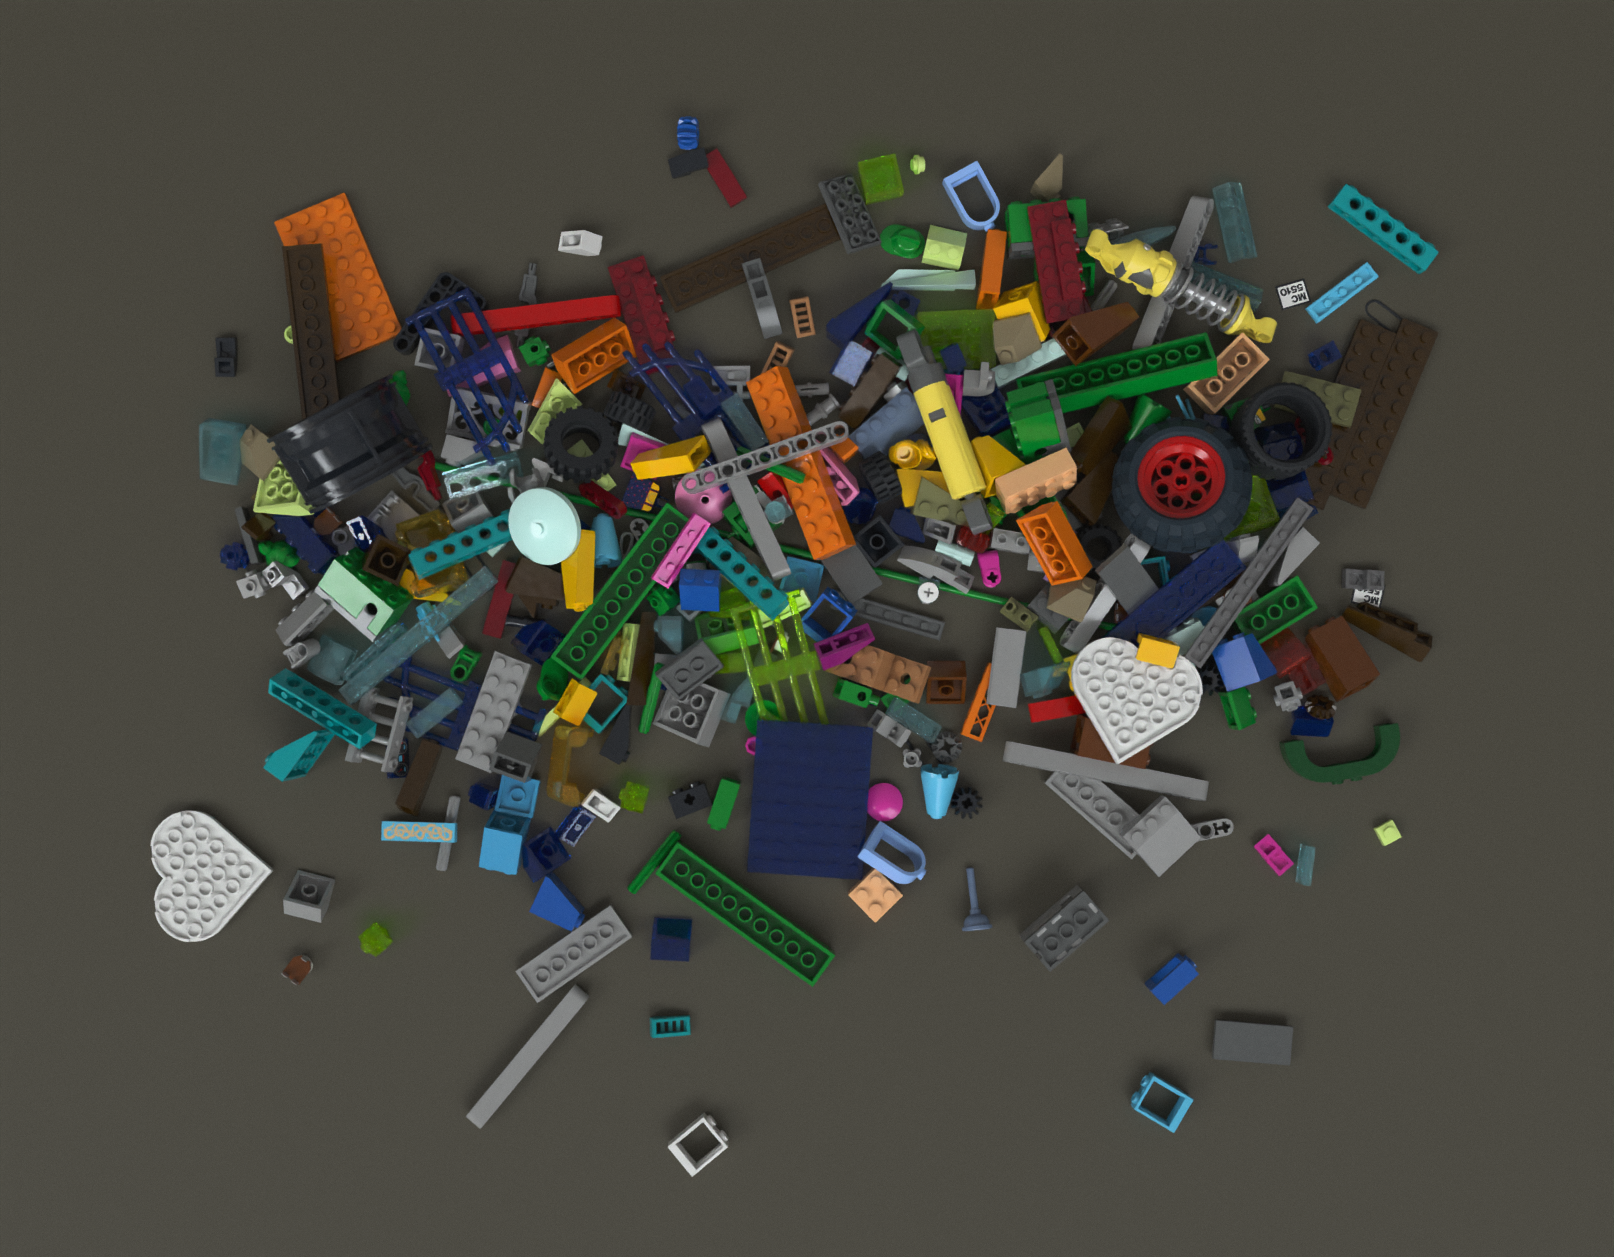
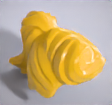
M919 439L916 442L911 440L899 441L889 448L888 453L890 461L898 464L902 469L918 466L922 457L936 459L931 445L923 439Z

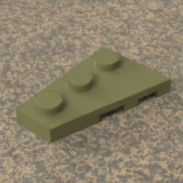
M921 476L912 514L969 527L962 507V500L952 499L950 493Z

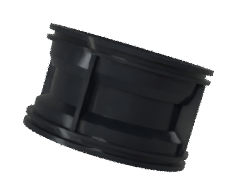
M392 374L361 388L267 439L268 443L274 442L275 446L271 447L272 451L275 450L305 501V506H312L308 509L310 514L327 508L406 466L433 448L431 443L425 444L428 437H424L395 387L396 381L390 383L389 379L393 377Z

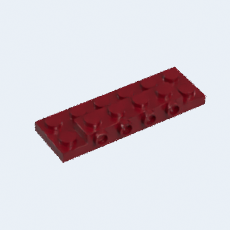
M1066 200L1028 206V220L1045 323L1065 321L1073 316L1084 314L1082 297L1083 293L1086 292L1085 282L1080 280L1079 273H1083L1081 261H1077L1076 254H1079L1080 250L1078 242H1074L1073 234H1076L1075 222L1071 223Z
M644 255L609 266L608 270L616 295L620 298V307L643 376L645 377L680 365L673 345V341H676L673 330H668L666 323L670 321L667 312H662L660 305L664 303L661 294H656L654 287L658 285L655 276L650 275Z

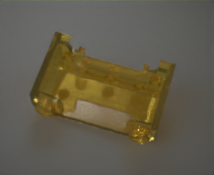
M439 509L395 524L397 540L405 544L406 548L410 550L418 547L423 549L428 547L432 541L438 539L442 541L449 534L455 532L447 514ZM452 547L444 549V552L447 554L455 551ZM430 554L426 557V560L429 562L435 561L436 556ZM464 561L421 580L418 579L413 569L415 579L412 580L410 590L415 597L422 598L469 587L470 582Z
M560 724L555 728L546 788L547 795L551 799L574 807H579L585 799V794L578 790L577 783L568 782L572 747L585 745L588 737H593L594 729L592 727Z

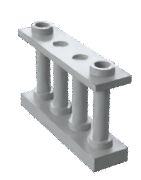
M364 686L357 712L374 722L391 726V734L389 738L375 734V738L371 740L387 745L385 757L365 751L366 745L358 749L349 743L345 761L362 763V759H367L383 764L382 772H394L398 765V755L409 713L413 707V697L400 696L399 700L381 696L379 694L381 688ZM377 702L397 708L395 718L392 719L375 714Z

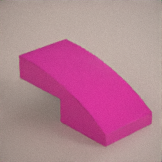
M1269 834L1253 846L1278 876H1281L1294 864Z

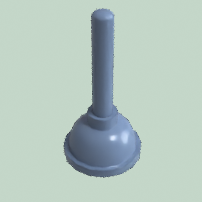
M969 867L966 869L971 910H969L970 915L964 921L962 931L993 928L988 917L981 914V909L978 907L974 868Z

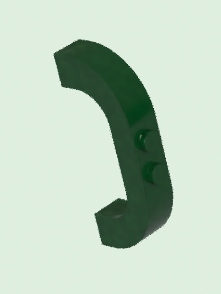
M1394 722L1374 725L1375 746L1367 757L1324 766H1317L1308 759L1304 742L1301 739L1279 742L1286 765L1296 775L1306 780L1320 783L1332 782V785L1344 783L1343 780L1351 779V781L1363 780L1362 776L1372 775L1386 768L1393 761L1399 749V725Z

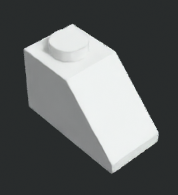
M586 230L561 232L558 251L584 256L599 255L602 246V236Z

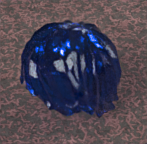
M861 487L859 488L860 493L847 506H843L845 517L850 523L865 524L871 520L876 510L877 499L873 492Z

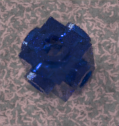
M232 542V545L225 544L220 551V563L227 564L226 568L236 571L238 568L246 569L250 559L247 549H244L243 544Z

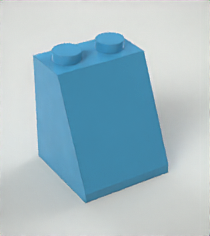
M494 809L484 827L479 867L486 870L504 872L508 875H517L523 858L531 818L498 812Z

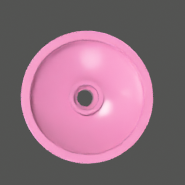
M707 474L705 476V481L712 482L715 478V474ZM681 479L675 490V503L679 511L688 518L694 512L711 524L722 519V511L732 504V494L727 483L696 494H689L682 487ZM695 480L687 482V488L689 489L696 486ZM706 496L708 501L704 503L701 499Z

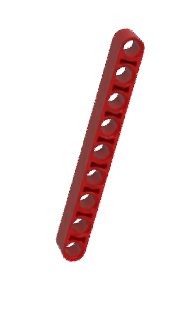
M609 295L451 315L450 317L452 334L470 336L617 318L621 316L619 296Z

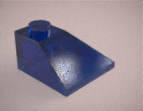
M541 620L522 627L511 641V644L522 654L543 666V663L551 658V655L566 635Z
M551 826L522 845L523 868L533 883L571 859Z

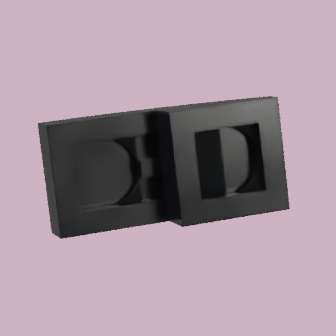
M704 148L689 151L668 159L672 179L691 175V172L709 168Z
M217 337V357L214 358L216 377H236L237 337Z

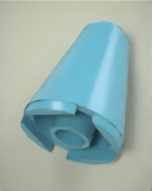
M597 514V517L593 518L591 531H595L594 568H601V565H608V568L617 567L622 563L623 558L613 519L608 514Z
M926 764L921 767L920 772L927 814L931 815L930 817L933 819H941L947 813L959 776V770L957 771L956 767L945 764H938V767Z

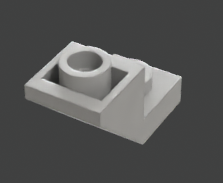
M273 561L262 571V574L272 588L282 585L293 600L298 599L309 589L298 572L277 561Z

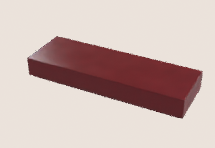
M716 148L706 155L709 166L707 170L730 208L747 199L746 194L718 149Z

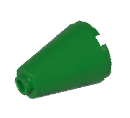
M1144 394L1138 395L1129 418L1132 428L1124 436V442L1127 444L1129 440L1134 439L1140 434L1141 430L1153 423L1164 422L1171 416L1172 411Z

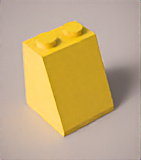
M1038 281L1003 292L993 308L998 320L1030 313L1040 342L1046 339L1051 330L1049 324L1045 323Z
M989 435L976 437L971 440L972 449L986 484V488L980 491L984 498L996 495V478L1026 466L1025 463Z

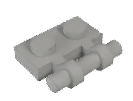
M712 366V386H720V392H712V399H720V401H726V399H737V401L751 399L750 392L743 391V386H747L746 382L750 380V366ZM726 386H737V391L726 392Z

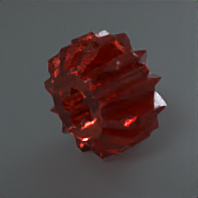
M962 526L956 539L958 544L978 553H984L990 541L988 535L983 533L974 535L967 526Z

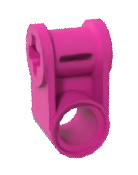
M997 550L977 553L982 581L985 586L993 588L1001 581ZM990 574H992L993 577L996 576V579L993 583L991 580L987 579L990 576Z

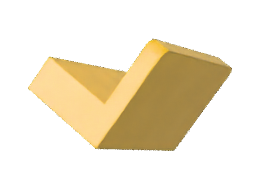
M1138 633L1137 641L1139 642V647L1135 657L1137 660L1168 668L1174 667L1180 649L1176 642Z
M572 678L553 712L560 718L579 726L594 701L597 692Z

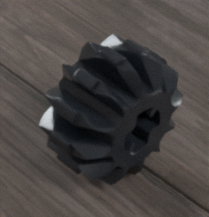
M1206 663L1205 668L1204 666L1198 668L1203 695L1208 691L1209 696H1212L1213 692H1220L1219 687L1223 688L1225 686L1219 670H1216L1217 664H1214L1211 668L1210 663ZM1211 676L1213 680L1207 682L1206 678Z
M969 786L967 792H965L964 787H960L962 793L959 794L958 791H954V794L958 797L951 798V801L956 803L950 805L952 809L957 808L954 812L955 815L962 811V819L965 818L966 813L972 819L971 812H974L976 815L979 814L975 808L983 807V805L977 803L983 799L982 797H976L979 793L977 790L971 794L972 787ZM967 798H970L971 805H967L966 808L963 807L962 800L965 801Z

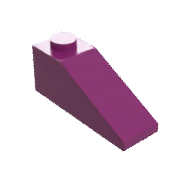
M866 623L814 643L823 671L842 664L874 641L875 637L869 624Z

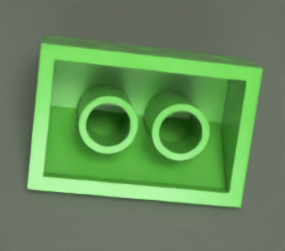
M749 602L722 608L719 612L710 611L699 614L694 618L698 640L702 638L715 655L759 643Z

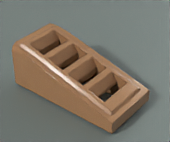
M809 297L790 299L789 303L796 337L816 335ZM805 303V307L795 308L796 304ZM807 311V314L797 316L796 312ZM808 318L809 322L798 324V320ZM810 326V330L799 331L801 327Z
M777 341L762 373L774 368L770 366L771 363L787 367L795 349ZM781 349L787 352V355L778 352V350ZM777 356L783 359V363L774 359V357Z

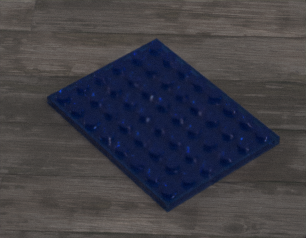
M757 719L747 872L862 880L863 860L857 856L865 844L873 727Z

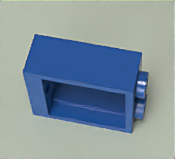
M827 587L796 626L816 642L840 634L857 613V610L852 603L841 598L836 590ZM824 598L847 616L832 634L810 617Z
M1177 953L1144 984L1165 1005L1199 973L1195 970L1197 968L1196 964L1186 955L1182 957Z

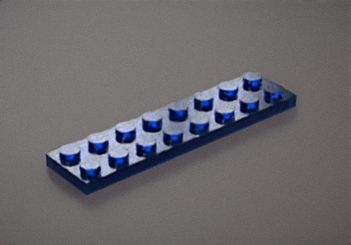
M1223 539L1220 543L1206 549L1101 638H1119L1132 643L1137 648L1139 647V642L1137 641L1138 633L1164 638L1244 571L1246 566Z

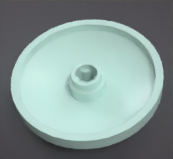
M536 487L523 492L513 502L509 512V530L513 542L524 556L539 564L553 565L564 561L574 553L580 541L581 524L576 509L567 497L552 488Z

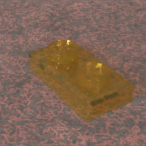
M617 634L613 638L600 673L608 675L610 670L614 672L618 662L615 660L617 653L621 654L625 644L622 643L623 636Z

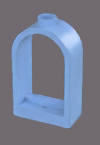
M978 161L943 179L942 185L967 227L973 230H985V232L996 227L994 222L999 214L1000 203ZM975 176L979 179L994 208V215L984 222L974 221L968 216L953 189Z
M881 821L874 827L857 856L899 884L911 883L916 878L921 880L927 871L924 869L926 859L923 851L916 844ZM880 840H884L907 855L912 860L915 871L906 872L876 853L874 850Z

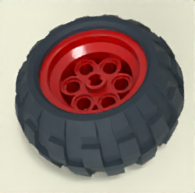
M1173 417L1168 418L1167 421L1158 424L1153 423L1141 430L1140 434L1134 439L1129 440L1124 446L1115 464L1112 476L1113 500L1121 521L1130 530L1131 534L1153 546L1154 549L1164 552L1193 553L1220 543L1243 520L1252 494V474L1249 460L1243 448L1237 444L1234 437L1225 429L1218 428L1210 424V421L1199 418L1193 420ZM1182 463L1191 464L1189 469H1182L1180 466ZM1164 469L1172 471L1168 476H1164L1161 472ZM1198 475L1206 477L1203 482H1198L1195 478ZM1178 480L1187 481L1186 485L1181 484L1180 486H1178L1176 484ZM1165 487L1168 489V492L1161 495L1157 490ZM1195 493H1199L1202 496V498L1198 501H1194L1191 498V496ZM1174 500H1181L1183 504L1180 507H1175L1172 505V502Z

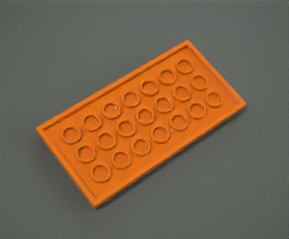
M345 193L274 222L284 246L323 244L336 363L396 338L402 326Z

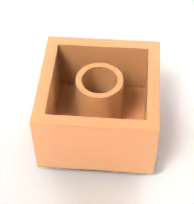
M872 868L848 891V895L875 923L903 896L902 892L875 868Z

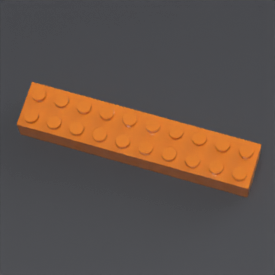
M775 366L746 382L770 445L812 430L788 367ZM800 441L797 447L805 449L808 446V442ZM782 447L779 450V454L782 456H786L789 453L787 447ZM820 450L781 463L806 475L804 482L801 484L785 477L782 478L813 559L824 560L856 545Z

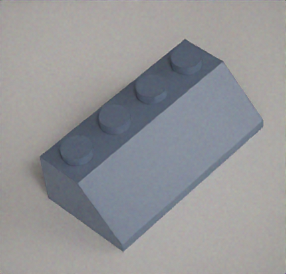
M905 387L848 436L859 447L858 453L863 459L878 451L887 456L891 446H894L899 441L906 440L924 424L915 397Z

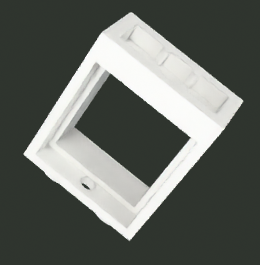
M705 1112L668 1143L670 1151L692 1177L728 1148L729 1144L727 1134L723 1130L720 1131L715 1126L717 1123L711 1115L707 1116ZM701 1123H704L720 1143L696 1163L680 1144V1141Z

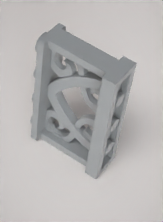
M460 386L452 387V398L445 433L459 438L466 437L470 441L478 443L480 441L488 442L487 445L492 447L503 445L510 451H518V449L524 447L532 402ZM459 397H462L464 411L457 412ZM476 401L481 404L479 410H472V408H476L474 405ZM489 403L493 404L494 414L502 420L503 430L499 434L500 438L488 436L474 415L483 412ZM500 407H504L506 409V412L502 414L508 415L507 417H504L499 413ZM519 410L522 411L520 425L513 421ZM460 415L467 416V418L461 420V422H465L467 425L465 429L458 428L455 423L456 418ZM509 424L514 426L518 432L514 440L506 437L507 432L513 434L511 428L507 427ZM472 428H474L477 431V433L470 431L472 430Z

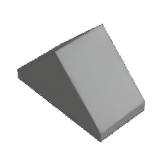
M926 518L922 534L951 544L956 524Z

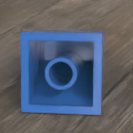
M680 569L679 591L681 610L719 612L722 584L720 570Z
M1244 632L1232 636L1234 640L1228 641L1227 638L1220 640L1212 652L1227 692L1259 682L1277 673L1276 668L1252 633L1245 635Z
M553 872L546 875L529 912L571 932L575 927L578 928L582 924L585 914H583L585 908Z

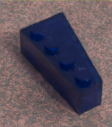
M273 515L271 518L276 521L274 528L279 533H284L286 536L285 541L291 547L295 546L298 550L296 553L302 560H307L309 563L308 568L315 574L325 575L334 559L337 558L336 554L338 552L334 547H331L325 541L323 542L325 538L311 529L313 525L305 516Z

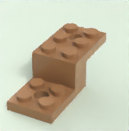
M867 645L852 656L849 664L845 661L825 671L919 704L931 667ZM909 674L911 680L908 684H905L904 677Z

